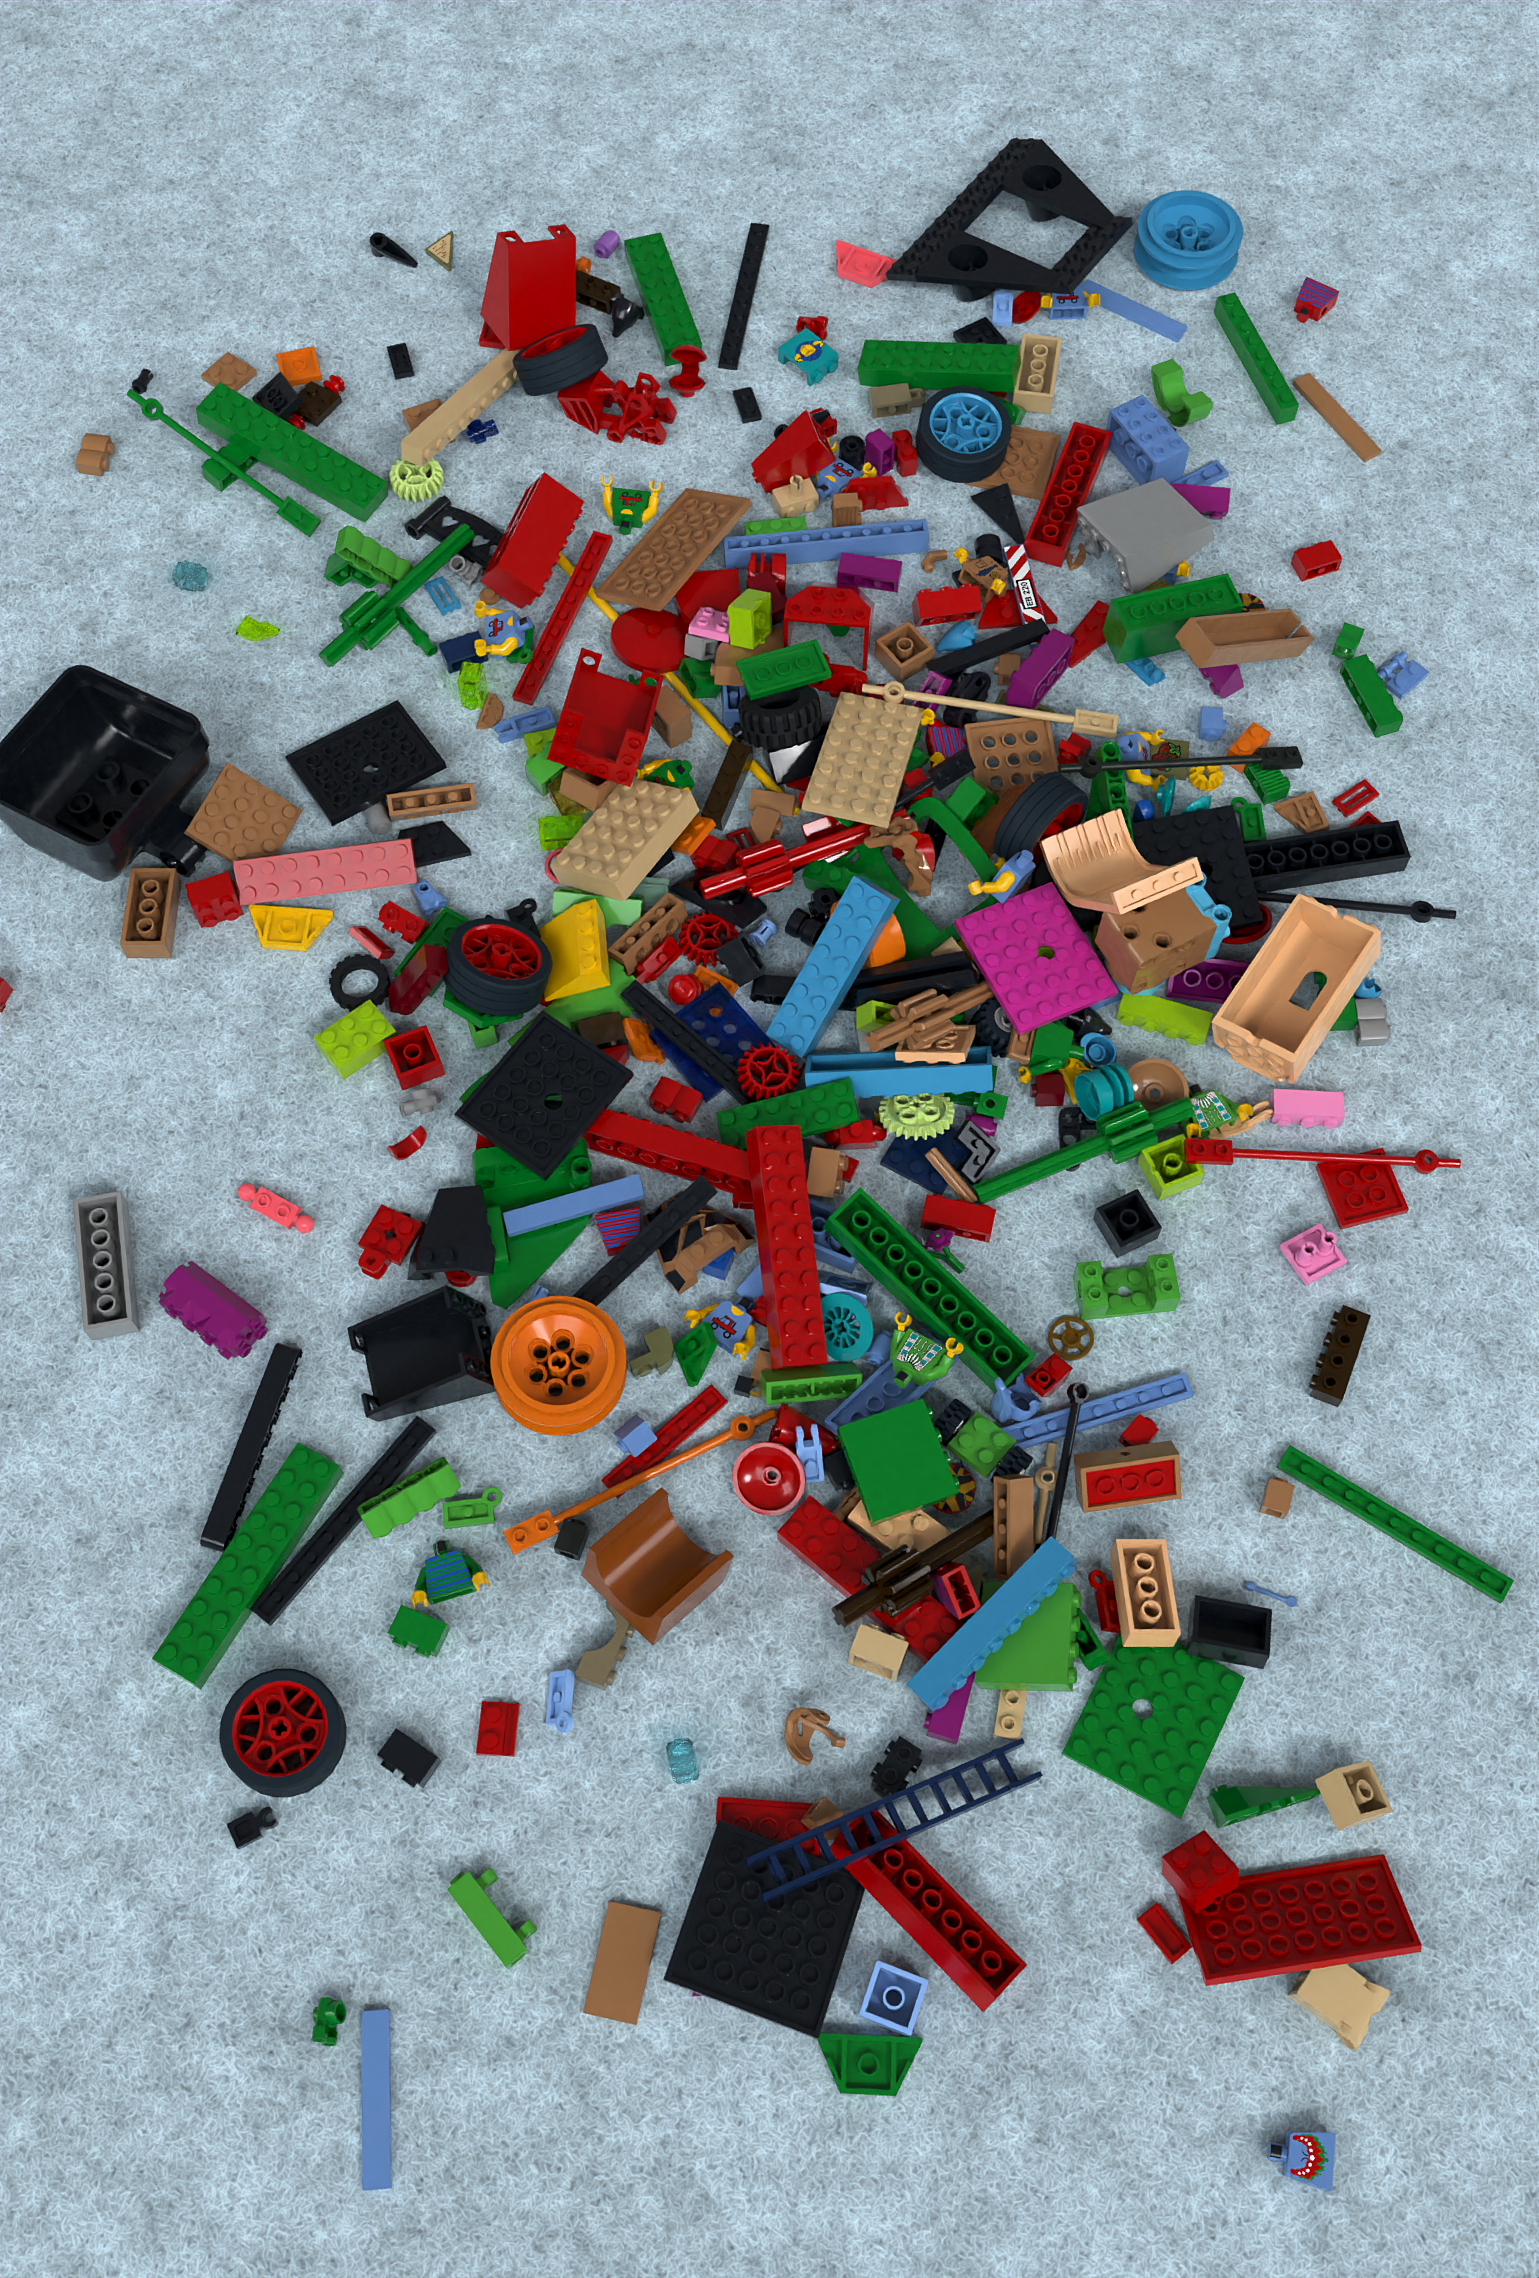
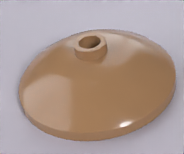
M1157 1058L1145 1059L1137 1062L1127 1070L1134 1089L1133 1102L1139 1101L1148 1112L1186 1096L1189 1099V1086L1184 1074L1176 1065L1169 1061ZM1156 1088L1159 1090L1158 1097L1151 1095L1152 1089Z

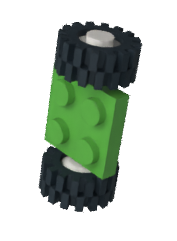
M957 1398L944 1409V1412L935 1421L933 1426L934 1428L938 1427L941 1433V1443L945 1446L948 1444L947 1449L984 1478H987L996 1466L999 1465L990 1479L992 1483H994V1476L1023 1475L1033 1461L1031 1455L1018 1445L1015 1446L1017 1441L979 1411L968 1421L972 1410Z

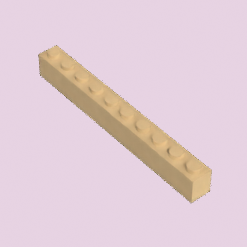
M505 348L401 441L402 459L423 467L439 451H442L451 440H454L462 430H465L473 420H476L484 410H487L495 400H498L506 390H509L517 380H520L512 361L515 355L522 349L508 351Z

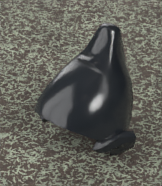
M618 294L612 298V336L618 338L625 330L631 328L638 319L643 320L644 318L643 306L639 307L637 304L624 298V294Z
M1090 1006L1070 1014L1066 1027L1074 1032L1073 1039H1081L1085 1034L1091 1032L1101 1035H1110L1112 1033V1028Z

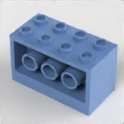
M1143 394L1110 410L1106 431L1112 432L1110 450L1140 485L1160 478H1164L1168 483H1172L1183 477L1190 447Z

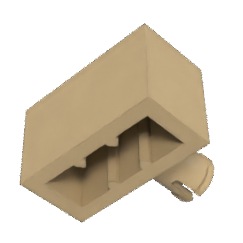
M795 475V481L792 476L789 485L772 490V503L780 518H791L804 512L810 513L819 508V495L810 478L803 480L801 476Z

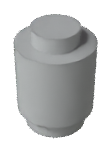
M379 802L366 809L365 815L372 833L386 834L392 827L386 807Z

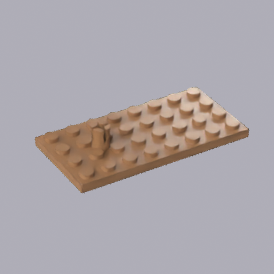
M686 488L595 591L596 596L602 600L660 612L750 508V499Z

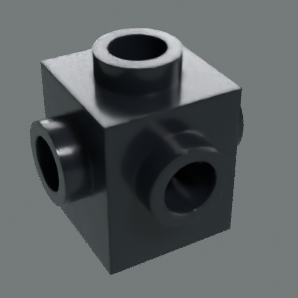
M833 888L816 890L811 894V900L808 903L810 914L824 922L829 921L831 906L840 899L838 894L835 895Z

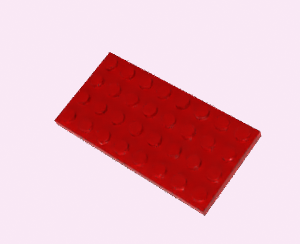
M1384 1854L1240 1876L1239 1886L1223 1896V1900L1219 1904L1215 1905L1212 1903L1197 1914L1176 1892L1205 1986L1421 1952L1422 1948L1420 1939Z

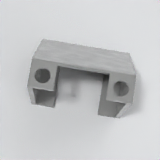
M1164 478L1077 508L1079 517L1077 521L1082 529L1080 534L1085 541L1084 549L1089 555L1093 554L1099 560L1101 555L1098 543H1101L1106 553L1110 552L1118 567L1116 570L1121 579L1119 581L1120 586L1124 591L1128 590L1132 595L1145 589L1214 540L1212 524Z

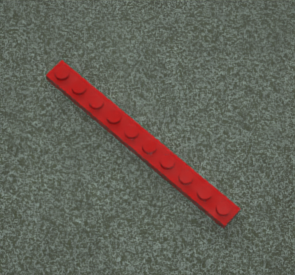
M593 531L533 652V658L527 664L512 694L514 701L533 706L613 543L612 536Z

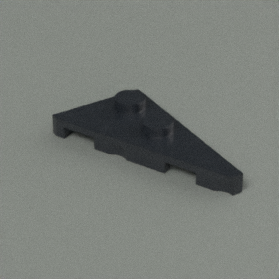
M1008 483L971 496L972 501L1018 545H1024V535Z

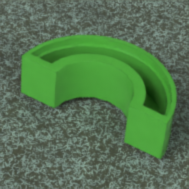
M1173 359L1151 366L1152 383L1156 399L1162 410L1169 412L1171 416L1168 419L1174 426L1183 427L1203 420L1209 415L1210 410L1213 409L1212 400L1203 391L1192 395L1187 392L1182 377L1183 370Z

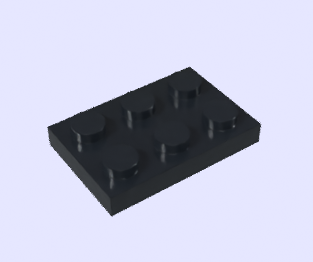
M281 372L252 397L256 404L283 420H286L291 413L296 412L303 403Z

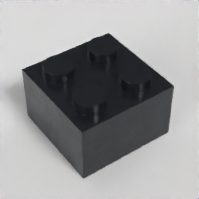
M1138 1189L1096 1208L1093 1218L1116 1258L1158 1239L1162 1229Z

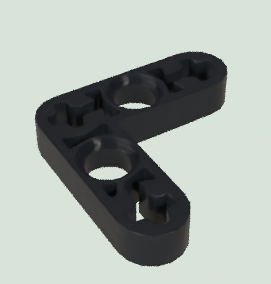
M1067 1107L1060 1111L1058 1116L1059 1149L1069 1146V1144L1064 1142V1136L1072 1135L1076 1142L1081 1141L1080 1130H1097L1096 1123L1090 1124L1085 1120L1086 1115L1081 1111L1080 1107ZM1066 1114H1069L1071 1118H1078L1079 1114H1082L1081 1123H1078L1079 1119H1072L1071 1123H1068L1063 1118H1065ZM1080 1164L1068 1168L1066 1171H1076Z

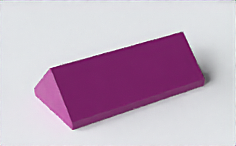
M1209 958L1182 971L1176 976L1169 977L1167 979L1166 997L1224 1004L1252 962Z

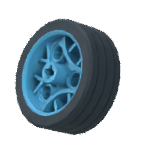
M955 386L943 389L930 397L922 408L916 434V449L919 458L926 468L944 480L955 483L981 481L995 473L1005 459L1012 431L1011 419L1002 402L982 389L971 386Z

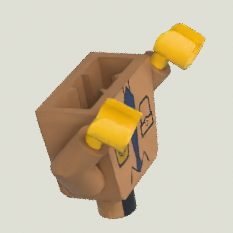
M959 547L953 554L963 566L958 581L962 584L972 583L973 586L979 585L980 598L984 603L989 602L995 595L1000 598L1004 597L1008 586L1006 581L1009 575L1007 564L1005 562L997 563L989 556L979 559L969 558V553L964 548Z

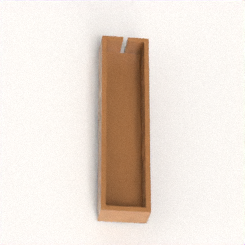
M1291 608L1192 617L1175 635L1176 639L1180 642L1181 648L1190 655L1192 662L1199 668L1298 657L1314 640V637L1304 625H1301L1292 637L1288 638L1301 623Z

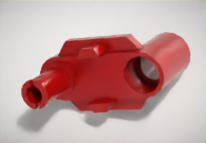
M823 653L832 673L831 678L808 685L817 688L819 691L829 692V695L835 698L840 696L841 691L861 695L863 684H868L867 674L856 670L854 666L829 663V657Z

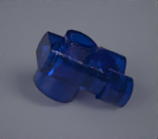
M480 419L473 420L467 426L468 431L466 432L470 442H475V444L483 443L487 440V437L499 434L493 419L486 421L484 424H482Z

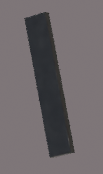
M1040 618L926 662V667L928 671H938L945 676H949L1037 642L1045 634L1048 635L1050 629L1043 619Z

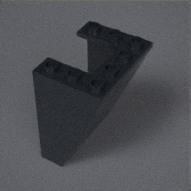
M445 1285L348 1327L351 1349L365 1355L373 1396L367 1393L361 1394L365 1416L380 1422L496 1392L490 1361L493 1347L490 1340L492 1333L486 1323L485 1315L487 1312L484 1304Z

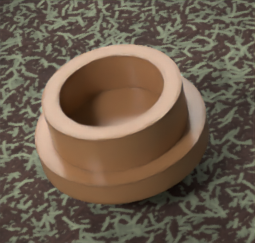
M489 587L482 589L479 594L480 601H483L488 606L494 605L500 600V595Z

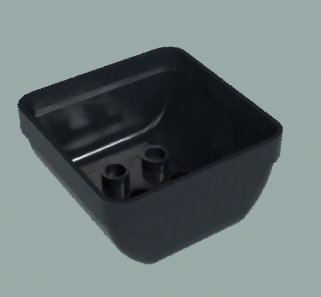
M86 665L69 667L0 742V819L30 847L102 882H109L117 878L142 852L159 858L168 868H175L178 874L186 878L190 877L196 870L195 864L204 861L206 858L205 852L209 849L184 834L193 816L182 812L179 806L209 768V738L199 719L192 713Z

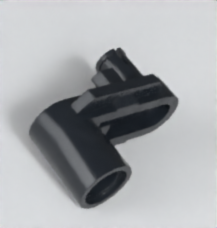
M975 671L972 674L964 673V677L961 676L959 684L950 691L951 695L949 697L985 702L988 698L987 691L991 686V678L987 673ZM946 705V709L943 712V721L946 725L964 730L965 724L977 722L976 713L978 710Z

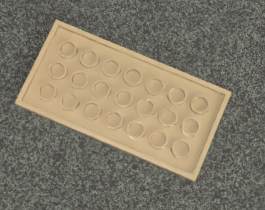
M841 691L802 802V810L888 828L923 717L921 713L924 709Z

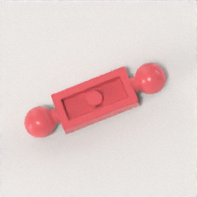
M243 1183L239 1186V1198L243 1201L253 1200L249 1206L252 1209L290 1230L294 1224L301 1233H309L313 1230V1218L309 1215L299 1216L302 1211L300 1207L263 1187H260L257 1192L255 1186L251 1183Z

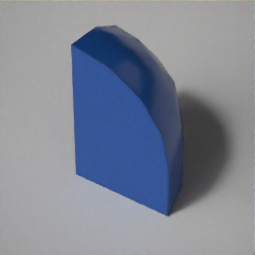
M1149 799L1136 802L1132 817L1134 823L1155 819L1154 806Z

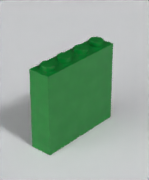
M923 1398L848 1423L837 1429V1435L871 1526L955 1498L959 1493L957 1490L960 1489L958 1478L955 1474H951L949 1465H951L949 1454L947 1451H943L940 1442H942L941 1433L938 1427L934 1428L931 1421L933 1418L932 1409L929 1404L925 1405Z

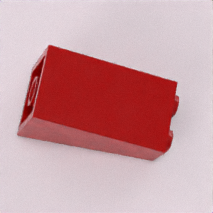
M807 410L802 412L751 463L754 471L752 476L757 484L761 483L766 493L772 495L773 489L789 485L792 476L794 481L795 475L801 476L803 480L807 479L836 461L824 430Z

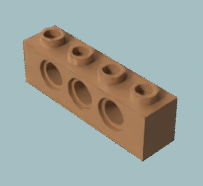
M473 783L387 795L389 815L392 822L477 809Z
M670 893L663 896L607 949L610 958L624 967V972L630 976L635 971L638 963L666 935H673L686 922L688 915L684 902Z

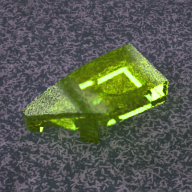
M247 615L236 629L237 636L252 642L280 634L279 628L266 621L262 624Z

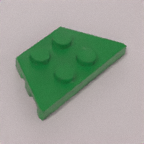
M447 987L445 989L443 1006L479 1028L506 1023L523 1017V1014L496 1016L479 1012L455 998Z
M820 2033L817 2039L840 2094L896 2096L922 2044V2038Z

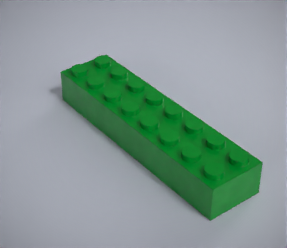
M659 232L624 240L625 257L664 365L667 367L680 364V361L670 357L671 351L675 347L686 344L702 349V341L662 234Z
M865 340L857 371L860 385L869 387L908 383L909 388L943 390L955 386H971L990 392H1014L1021 366L1020 346Z

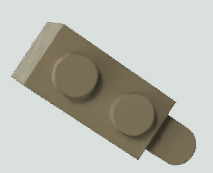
M908 383L869 388L868 402L872 418L910 414L912 408L922 407V403H926V399L923 397V389H909Z

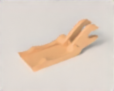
M1262 1101L1253 1106V1115H1258L1251 1119L1250 1115H1245L1246 1120L1240 1121L1239 1116H1237L1234 1126L1231 1127L1227 1123L1221 1127L1219 1126L1221 1131H1218L1217 1128L1209 1130L1211 1133L1209 1138L1221 1140L1252 1130L1254 1125L1272 1117L1271 1113H1274V1111L1268 1109L1269 1101Z

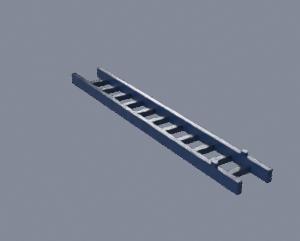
M1023 1738L747 1857L744 1862L746 1867L768 1858L770 1862L768 1869L775 1883L779 1882L781 1885L763 1893L761 1897L763 1903L1040 1780L1043 1776L1041 1771L1018 1780L1005 1754L1022 1747L1025 1743ZM996 1758L1010 1782L1009 1785L996 1790L983 1765ZM973 1768L976 1769L989 1793L974 1800L961 1773ZM952 1777L966 1804L953 1810L938 1784ZM931 1787L944 1813L928 1820L915 1794ZM906 1797L921 1823L906 1830L893 1803ZM883 1807L886 1808L898 1832L897 1835L885 1840L882 1839L870 1813ZM860 1817L863 1818L875 1842L874 1845L863 1850H859L847 1823ZM839 1827L852 1854L836 1861L824 1833ZM812 1838H816L828 1863L827 1866L812 1871L800 1846L801 1843ZM792 1848L804 1873V1876L788 1882L776 1854Z

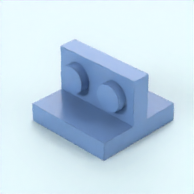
M827 1272L820 1283V1299L829 1294L843 1293L854 1297L866 1308L873 1284ZM853 1315L852 1320L857 1319V1317Z

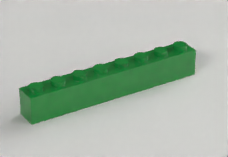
M1234 292L1217 297L1214 315L1276 425L1295 420L1299 403L1238 296Z

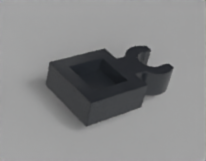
M271 1807L263 1808L256 1818L253 1812H249L227 1824L238 1850L263 1837L261 1829H272L279 1824L276 1819L271 1822L265 1821L266 1815L273 1812Z

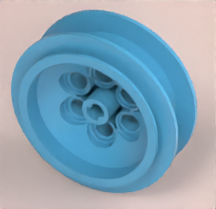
M1193 190L1169 192L1153 199L1142 210L1138 219V233L1134 241V257L1140 269L1150 279L1163 286L1188 291L1210 288L1221 283L1233 272L1238 260V249L1243 239V225L1236 211L1228 203L1214 195Z

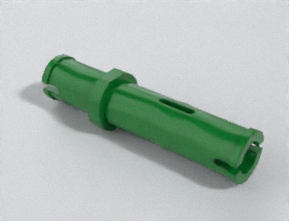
M398 607L395 610L398 615L396 618L413 638V643L419 646L426 656L431 657L435 655L437 647L431 642L427 632L420 629L403 607Z

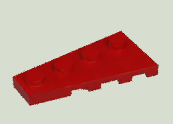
M1098 600L1070 635V637L1075 639L1068 667H1075L1091 655L1094 650L1105 644L1106 639L1102 630L1109 605Z

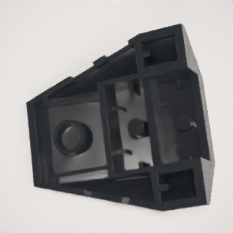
M481 1185L442 1188L438 1190L411 1253L407 1280H430L431 1273L464 1271L472 1277L494 1274L496 1250L491 1240L490 1233L492 1231L487 1221L486 1213L488 1211Z

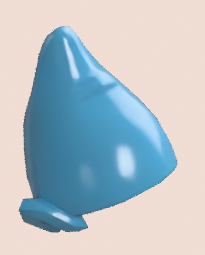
M966 619L959 621L943 636L937 646V651L940 653L945 651L953 652L975 644V639L978 638V634L975 632L976 625L971 626Z

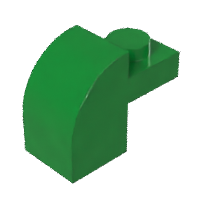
M1345 622L1335 642L1332 655L1346 660L1353 658L1365 629Z

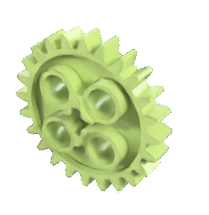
M924 1093L916 1096L902 1094L884 1097V1100L880 1101L879 1117L880 1122L883 1123V1128H889V1133L896 1131V1137L904 1134L905 1139L913 1136L915 1140H918V1137L922 1136L924 1140H927V1135L936 1138V1132L944 1134V1129H950V1124H953L955 1108H953V1102H950V1097H944V1093L939 1095Z

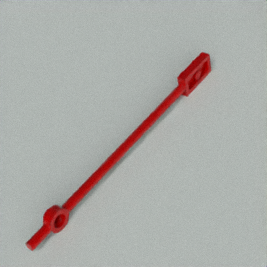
M1186 1138L1184 1140V1158L1187 1164L1231 1166L1234 1162L1233 1158L1413 1166L1420 1174H1430L1437 1167H1461L1460 1159L1438 1158L1434 1152L1427 1149L1419 1151L1414 1157L1239 1149L1233 1148L1232 1140ZM1424 1158H1427L1430 1163H1427Z

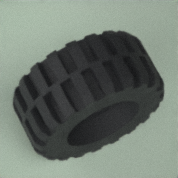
M810 685L751 701L746 693L738 705L742 735L750 745L757 748L781 750V748L788 749L793 748L795 745H802L805 741L812 740L819 733L823 724L819 695Z

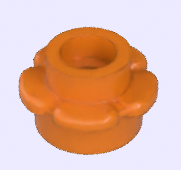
M581 256L576 261V270L588 274L591 269V260Z

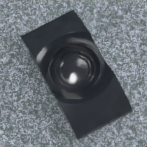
M694 869L670 887L671 892L741 929L746 928L767 911V906L759 897L752 898L745 888L742 887L705 900L700 890L699 881L719 874L715 871Z

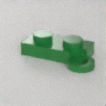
M534 625L533 628L525 631V643L507 656L506 659L510 664L517 662L527 664L532 660L533 652L530 649L535 629Z
M1242 797L1232 799L1230 805L1233 804L1235 813L1239 814L1243 844L1267 840L1261 803L1248 804L1247 800ZM1241 803L1243 807L1239 808L1235 804Z

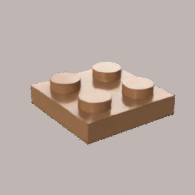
M227 352L201 374L202 380L213 387L221 382L237 392L257 375V371Z

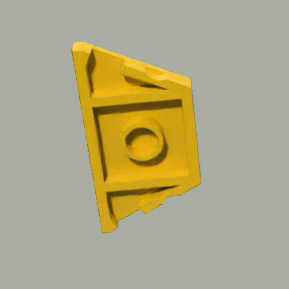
M253 904L248 906L262 948L307 952L334 918L333 910Z

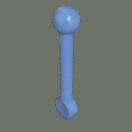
M1252 1581L1245 1584L1246 1590H1254L1286 1602L1289 1607H1294L1297 1604V1600L1294 1597L1286 1598L1255 1586Z

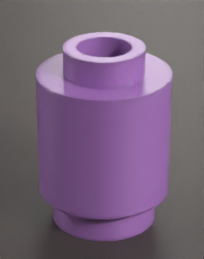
M613 230L604 232L594 244L595 254L599 258L608 259L619 246V235Z

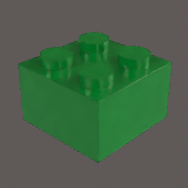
M967 776L958 783L956 791L948 796L943 804L967 830L973 832L1000 800V797L983 782Z

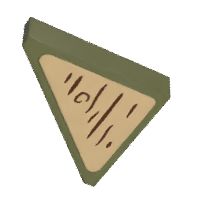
M452 231L425 249L428 256L449 272L451 271L454 234Z

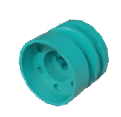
M1119 1063L1107 1064L1097 1068V1070L1093 1069L1078 1074L1075 1078L1074 1092L1081 1111L1091 1120H1095L1134 1101V1089L1130 1076Z

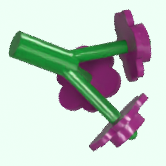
M940 1228L937 1231L931 1232L925 1244L921 1246L928 1250V1247L933 1248L934 1251L943 1250L945 1255L928 1252L934 1258L946 1260L958 1274L963 1272L966 1267L950 1252L948 1247L955 1231Z

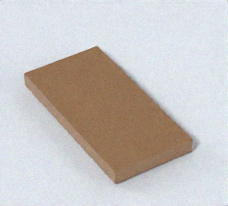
M609 1901L583 2013L637 2025L661 1912Z

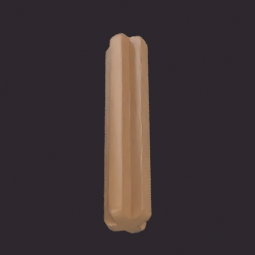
M931 1148L925 1154L926 1158L961 1199L966 1200L970 1204H974L978 1200L976 1194L937 1148Z

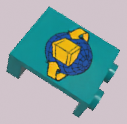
M807 328L778 347V361L783 365L791 361L807 374L808 386L821 382L824 376L835 372L838 368L839 354Z

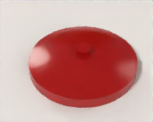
M635 608L621 614L612 625L610 634L611 648L617 658L632 669L640 672L646 669L658 674H664L679 669L683 658H690V656L684 654L685 637L689 627L681 618L669 611L662 609L659 612L645 608Z

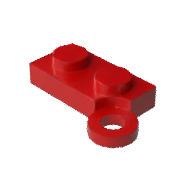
M1094 1569L1089 1573L1088 1581L1097 1590L1095 1597L1101 1631L1121 1633L1114 1581L1107 1580L1101 1570ZM1095 1576L1100 1579V1583L1096 1581Z

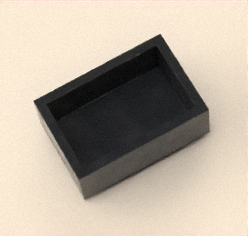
M1195 1595L1189 1611L1186 1655L1264 1669L1270 1656L1272 1609Z

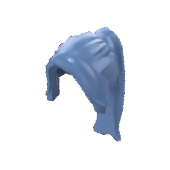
M1022 1372L1016 1377V1383L1005 1387L1000 1377H997L994 1381L997 1392L993 1396L991 1406L995 1419L1000 1423H1006L1010 1418L1016 1421H1026L1036 1414L1043 1405L1040 1399L1032 1393L1030 1386L1024 1382L1025 1377Z

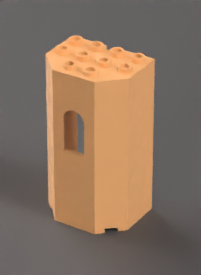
M1300 893L1297 894L1211 1022L1214 1043L1220 1048L1226 1047L1231 1059L1277 1083H1281L1283 1079H1286L1289 1083L1296 1082L1381 953V931L1372 924H1364L1350 914L1340 916L1337 914V909L1333 906L1321 904L1312 896H1304ZM1321 972L1326 976L1327 983L1308 1011L1289 1002L1309 973Z

